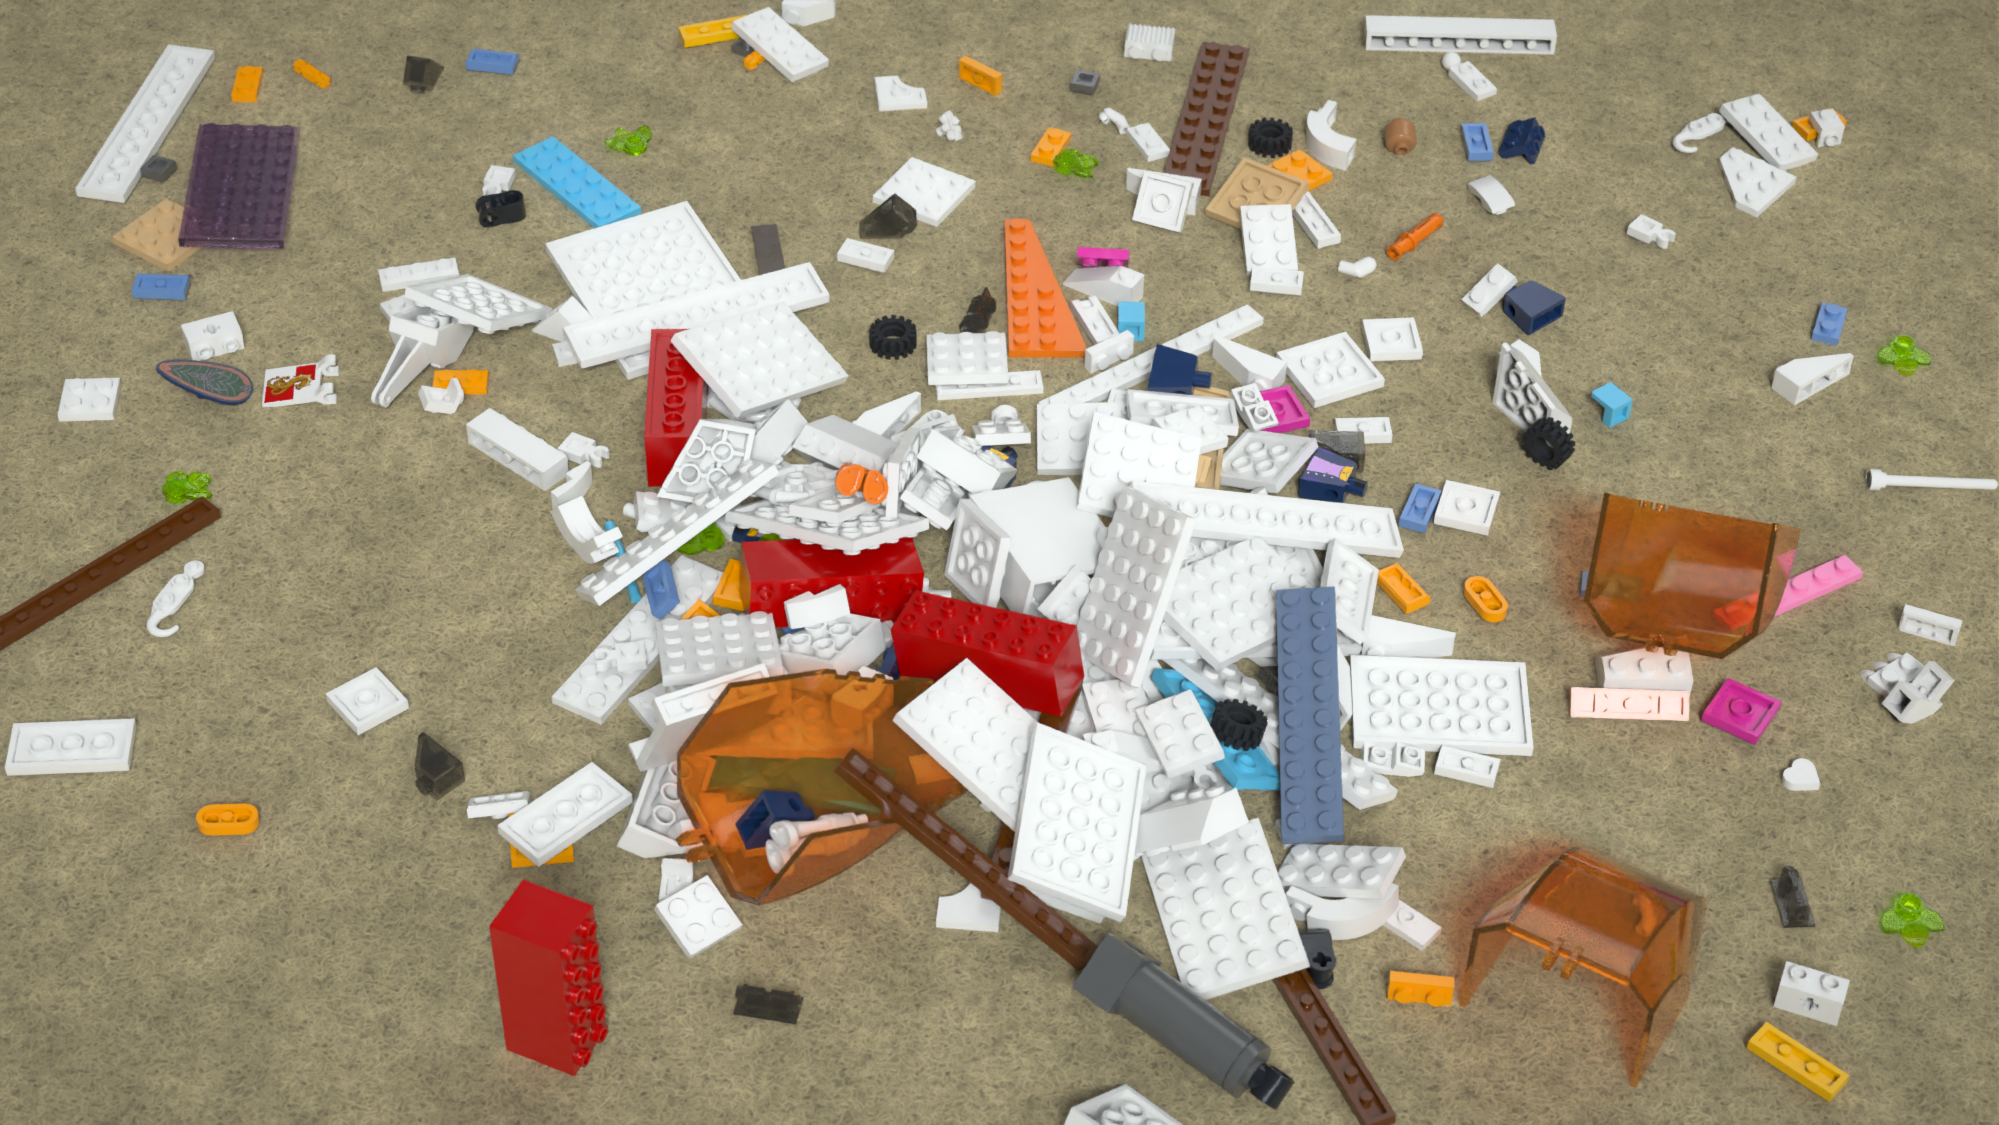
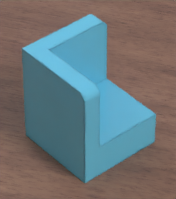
M1118 302V332L1122 333L1128 330L1134 335V341H1144V302Z
M1612 382L1592 391V398L1605 407L1602 422L1610 428L1630 417L1633 399Z

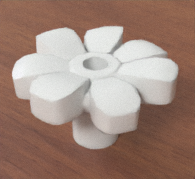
M946 111L940 115L939 120L942 126L936 128L938 136L947 134V138L950 141L954 139L955 141L961 140V127L957 125L960 122L959 119L953 116L951 111Z

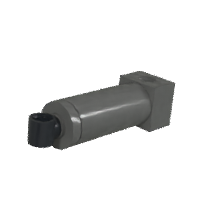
M1107 933L1072 987L1107 1013L1118 1014L1126 1018L1234 1098L1240 1097L1250 1088V1093L1267 1106L1277 1110L1295 1081L1275 1066L1266 1064L1271 1053L1270 1046L1159 967L1162 962L1130 939Z

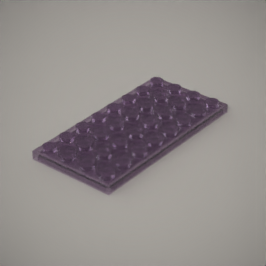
M199 124L178 238L179 247L284 249L298 155L300 127L290 125L267 126L264 124Z

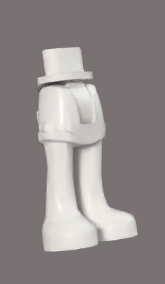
M851 812L822 815L814 821H777L770 827L772 839L766 841V854L769 865L776 874L786 873L791 870L793 866L792 856L797 853L813 851L830 852L844 847L848 843H853L857 837L865 835L868 818L865 814L855 815Z

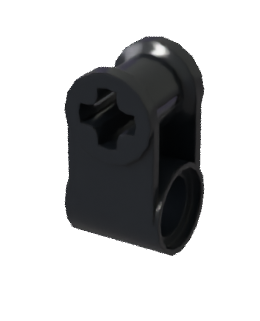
M517 190L484 195L478 198L475 203L476 210L479 213V223L485 228L520 222L526 217L523 194Z
M1329 929L1299 932L1310 967L1306 968L1307 972L1318 989L1328 988L1334 981L1332 970L1336 966V957Z

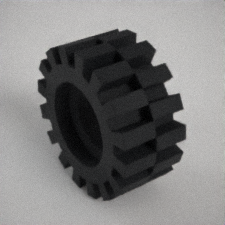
M1270 117V120L1262 118V121L1256 120L1255 124L1252 123L1249 128L1248 147H1250L1252 152L1255 151L1256 155L1262 154L1264 158H1267V155H1271V158H1275V155L1282 157L1283 153L1288 154L1292 148L1293 128L1287 122L1282 123L1281 119L1274 121L1272 117Z
M887 315L882 316V321L879 318L876 319L875 323H872L869 328L870 349H872L874 354L877 353L880 358L885 355L886 360H890L891 357H894L895 360H899V356L903 358L908 357V353L912 354L917 347V329L915 324H912L910 319L905 321L903 316L896 319V315H891L890 319H888ZM896 336V337H899V338L890 339V338H886V337Z
M1542 417L1524 432L1522 442L1525 444L1522 447L1523 450L1529 451L1526 454L1528 458L1531 456L1534 458L1532 462H1539L1542 467L1547 465L1548 470L1557 469L1574 453L1575 441L1571 440L1574 436L1572 433L1568 434L1566 432L1569 429L1566 425L1563 428L1560 426L1561 421L1557 420L1554 423V418L1549 417L1546 419V417ZM1545 440H1547V441L1552 445V447H1550V446L1545 442Z
M1225 699L1224 703L1220 701L1216 705L1210 726L1215 736H1217L1219 743L1225 742L1224 746L1229 748L1232 745L1234 750L1238 751L1240 747H1242L1243 751H1248L1249 747L1254 750L1261 744L1268 724L1267 716H1263L1264 712L1262 710L1256 711V705L1248 706L1247 701L1243 700V703H1239L1238 699H1233L1232 702L1229 699Z

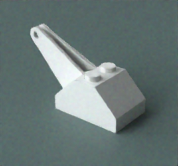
M416 306L391 315L388 331L395 349L379 382L373 390L371 402L386 408L429 364L434 367L444 368L446 365L456 362L473 333L474 325L461 324L456 321L457 318L439 315L435 313V309L430 307Z

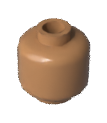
M1395 118L1385 126V147L1388 151L1395 152L1396 155H1406L1417 145L1415 125L1405 118Z

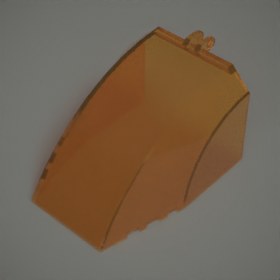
M1604 493L1584 604L1606 637L1646 644L1645 649L1648 652L1657 653L1659 648L1662 647L1664 655L1675 656L1678 651L1725 659L1734 655L1769 627L1780 605L1790 576L1801 528L1777 523H1763L1675 506H1668V511L1664 512L1665 504L1656 503L1655 510H1653V502L1643 500L1642 507H1640L1641 500Z
M820 669L728 683L677 752V796L695 829L685 831L677 837L676 841L681 847L703 843V846L692 848L685 853L684 856L687 862L692 863L711 859L730 897L760 906L782 900L815 887L846 871L906 833L905 829L833 772L852 748L872 762L934 814L970 792L892 721L900 710L935 684L934 680L900 676L898 680L886 679L885 674L877 673L872 678L861 677L860 672L848 671L846 675H837L836 669ZM766 790L797 792L800 794L805 807L813 809L814 820H817L822 815L851 812L855 815L865 814L868 818L867 823L810 833L778 874L769 865L766 847L746 850L735 825L760 793Z
M1575 846L1498 899L1480 919L1472 933L1459 1006L1466 1008L1513 934L1548 950L1542 962L1541 968L1550 971L1559 955L1566 958L1567 961L1561 969V977L1566 980L1571 977L1578 964L1630 987L1648 1011L1630 1086L1637 1088L1688 1001L1708 902L1702 895L1591 846Z

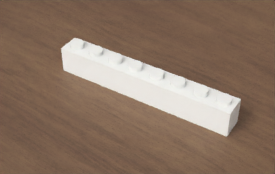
M1366 15L1364 25L1365 50L1554 54L1557 39L1554 20Z

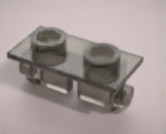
M988 288L984 289L982 295L972 298L966 312L967 315L964 316L959 325L961 333H984L988 328L989 321L996 311V301L991 296Z
M1793 866L1784 867L1780 878L1770 879L1784 928L1815 927L1802 879L1799 877V871L1794 869Z
M744 983L743 986H737L735 998H737L733 1014L796 1025L804 998L796 995L795 991H791V993L778 990L766 992L765 988L748 986V984Z

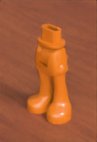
M845 463L836 472V489L845 496H851L858 490H862V495L867 502L879 504L888 494L886 479L875 469L869 470L861 465Z

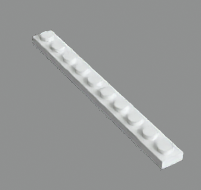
M1247 304L1161 345L1197 356L1213 348V341L1216 335L1231 340L1263 325L1264 318ZM1156 347L1038 402V404L1098 403L1109 398L1111 388L1126 390L1150 378Z

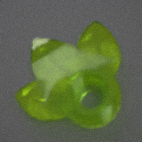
M646 125L639 127L634 133L617 127L614 138L605 139L604 142L612 150L624 151L629 155H640L647 150V143L652 139V133Z
M1071 148L1063 150L1061 154L1056 155L1053 159L1054 169L1058 173L1064 175L1073 173L1083 178H1093L1094 175L1090 169L1098 166L1100 163L1093 155L1081 154L1079 150Z
M1908 335L1896 336L1890 346L1883 347L1880 350L1878 361L1881 364H1892L1895 370L1904 376L1914 375L1918 365H1931L1932 363L1930 354L1926 350L1918 348L1915 339Z
M184 471L172 472L166 477V484L162 486V494L167 502L173 504L184 503L187 499L195 501L201 496L205 499L212 498L213 494L205 489L211 483L212 477L202 472H192L188 475Z
M713 522L691 538V540L680 546L677 551L686 555H695L703 551H716L724 546L725 536L716 527V523Z
M1905 893L1894 901L1893 908L1885 911L1881 920L1884 933H1900L1901 937L1910 946L1921 948L1927 943L1929 931L1940 932L1945 929L1942 917L1936 911L1925 908L1923 900L1913 893Z

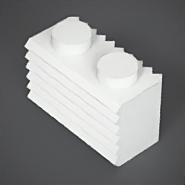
M1130 23L1125 38L1124 57L1172 61L1175 29L1173 27L1170 29L1164 26L1161 28L1160 26L1151 27L1150 25L1142 26L1140 24L1137 26Z

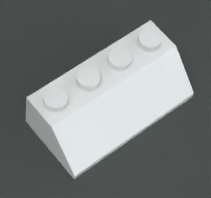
M831 415L806 424L792 445V448L810 464L820 462L824 467L838 470L845 463L861 465L869 470L875 469L883 475L884 464L889 462L890 454H894L895 445H899V443L840 417Z
M697 753L643 771L617 847L643 858L683 854L675 825L681 820L692 817L694 811L693 799L698 794H704L715 760Z

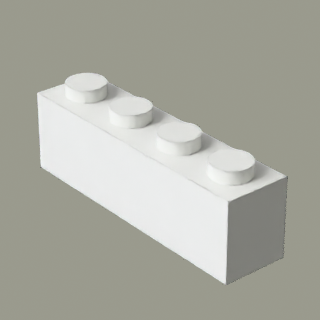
M491 408L466 424L469 444L544 491H547L565 478L566 473L569 472L568 458L564 452L555 449L542 438L534 436L524 427L518 426L507 419L506 416L497 413Z

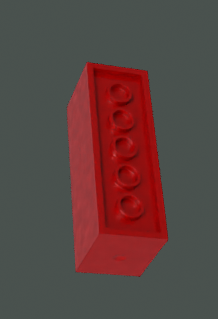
M651 329L644 433L648 487H662L699 419H707L708 384L671 343L675 333L688 329Z
M912 537L899 538V541L896 543L880 544V547L877 549H863L857 555L844 554L841 549H823L822 545L816 543L802 544L800 539L741 542L739 592L745 615H750L756 611H762L767 614L772 613L775 628L789 627L784 602L808 591L816 595L840 584L846 589L850 614L880 619L881 622L889 620L895 622L915 590L923 591L924 571Z
M915 590L890 629L900 679L903 681L931 687L967 658L1022 708L1061 717L1084 678L1077 625Z
M524 879L489 925L506 1050L575 1076L581 1067L585 1068L588 1065L593 1048L597 1043L601 1044L608 1033V1026L605 1020L604 985L601 982L602 965L599 963V943L597 942L596 935L597 921H595L594 906Z

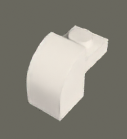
M1928 661L1912 683L1899 681L1882 704L1900 722L1912 724L1934 714L1943 705L1940 699L1955 680L1936 662Z

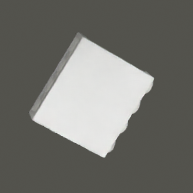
M764 663L654 698L651 705L659 720L650 737L628 745L640 772L748 737L777 690Z

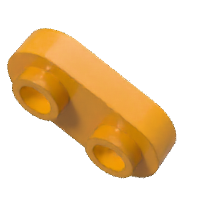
M1482 576L1468 578L1465 581L1463 594L1479 616L1488 622H1500L1505 619L1508 603L1493 583Z
M211 804L204 806L196 814L199 831L211 836L245 835L255 831L260 824L258 810L251 804Z

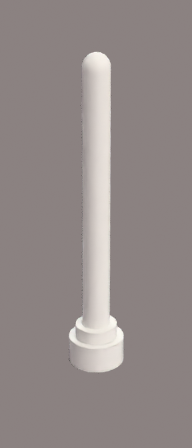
M1868 469L1865 476L1868 491H1880L1881 488L1886 486L1994 490L1998 487V482L1995 479L1887 475L1881 469Z

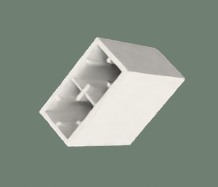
M1069 477L1045 482L1033 481L1027 485L1000 490L986 489L969 496V499L1011 537V547L1005 564V575L1000 588V596L1010 611L1048 619L1037 608L1075 565L1091 579L1094 576L1099 561V554L1102 550L1096 535L1099 527H1105V525L1096 513L1076 509L1079 490Z

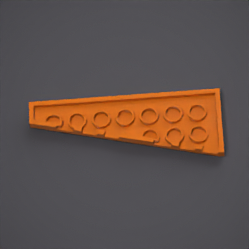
M1005 219L1009 357H1085V349L1087 347L1030 219Z

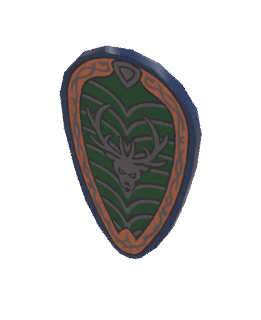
M182 359L159 362L156 366L157 373L177 387L197 395L198 399H208L226 405H238L247 401L253 392V383L244 372L232 366Z

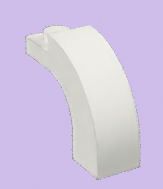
M1328 100L1323 108H1319L1318 112L1310 110L1308 114L1305 136L1306 145L1311 154L1321 162L1346 171L1355 157L1357 139L1338 134L1331 129L1336 120L1337 102Z
M583 496L550 511L562 536L583 561L594 564L619 552L615 541L623 537L619 528L616 527L607 532L604 531L592 517Z
M1393 883L1383 899L1348 897L1341 900H1327L1292 885L1285 894L1294 919L1306 921L1308 931L1329 929L1332 940L1353 939L1375 931L1393 915L1399 906V886Z

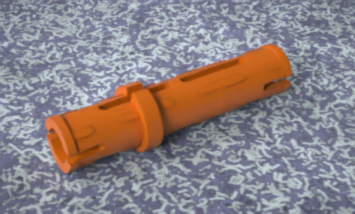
M1432 213L1411 231L1402 233L1395 243L1387 247L1386 250H1389L1387 251L1388 257L1396 261L1408 251L1412 252L1421 241L1444 225L1442 223L1444 222L1442 216L1438 213Z

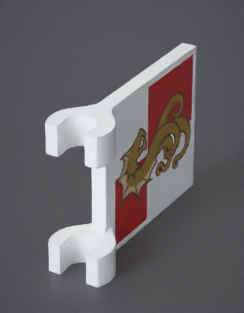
M333 354L326 355L317 363L266 369L262 406L278 407L309 402L337 404V394H332L334 392L333 383L328 382L321 385L322 375L339 376V366L331 367L336 365V356Z

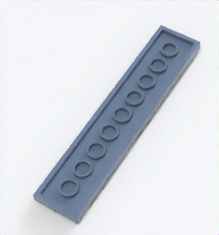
M1335 586L1276 590L1282 844L1343 842L1344 820Z

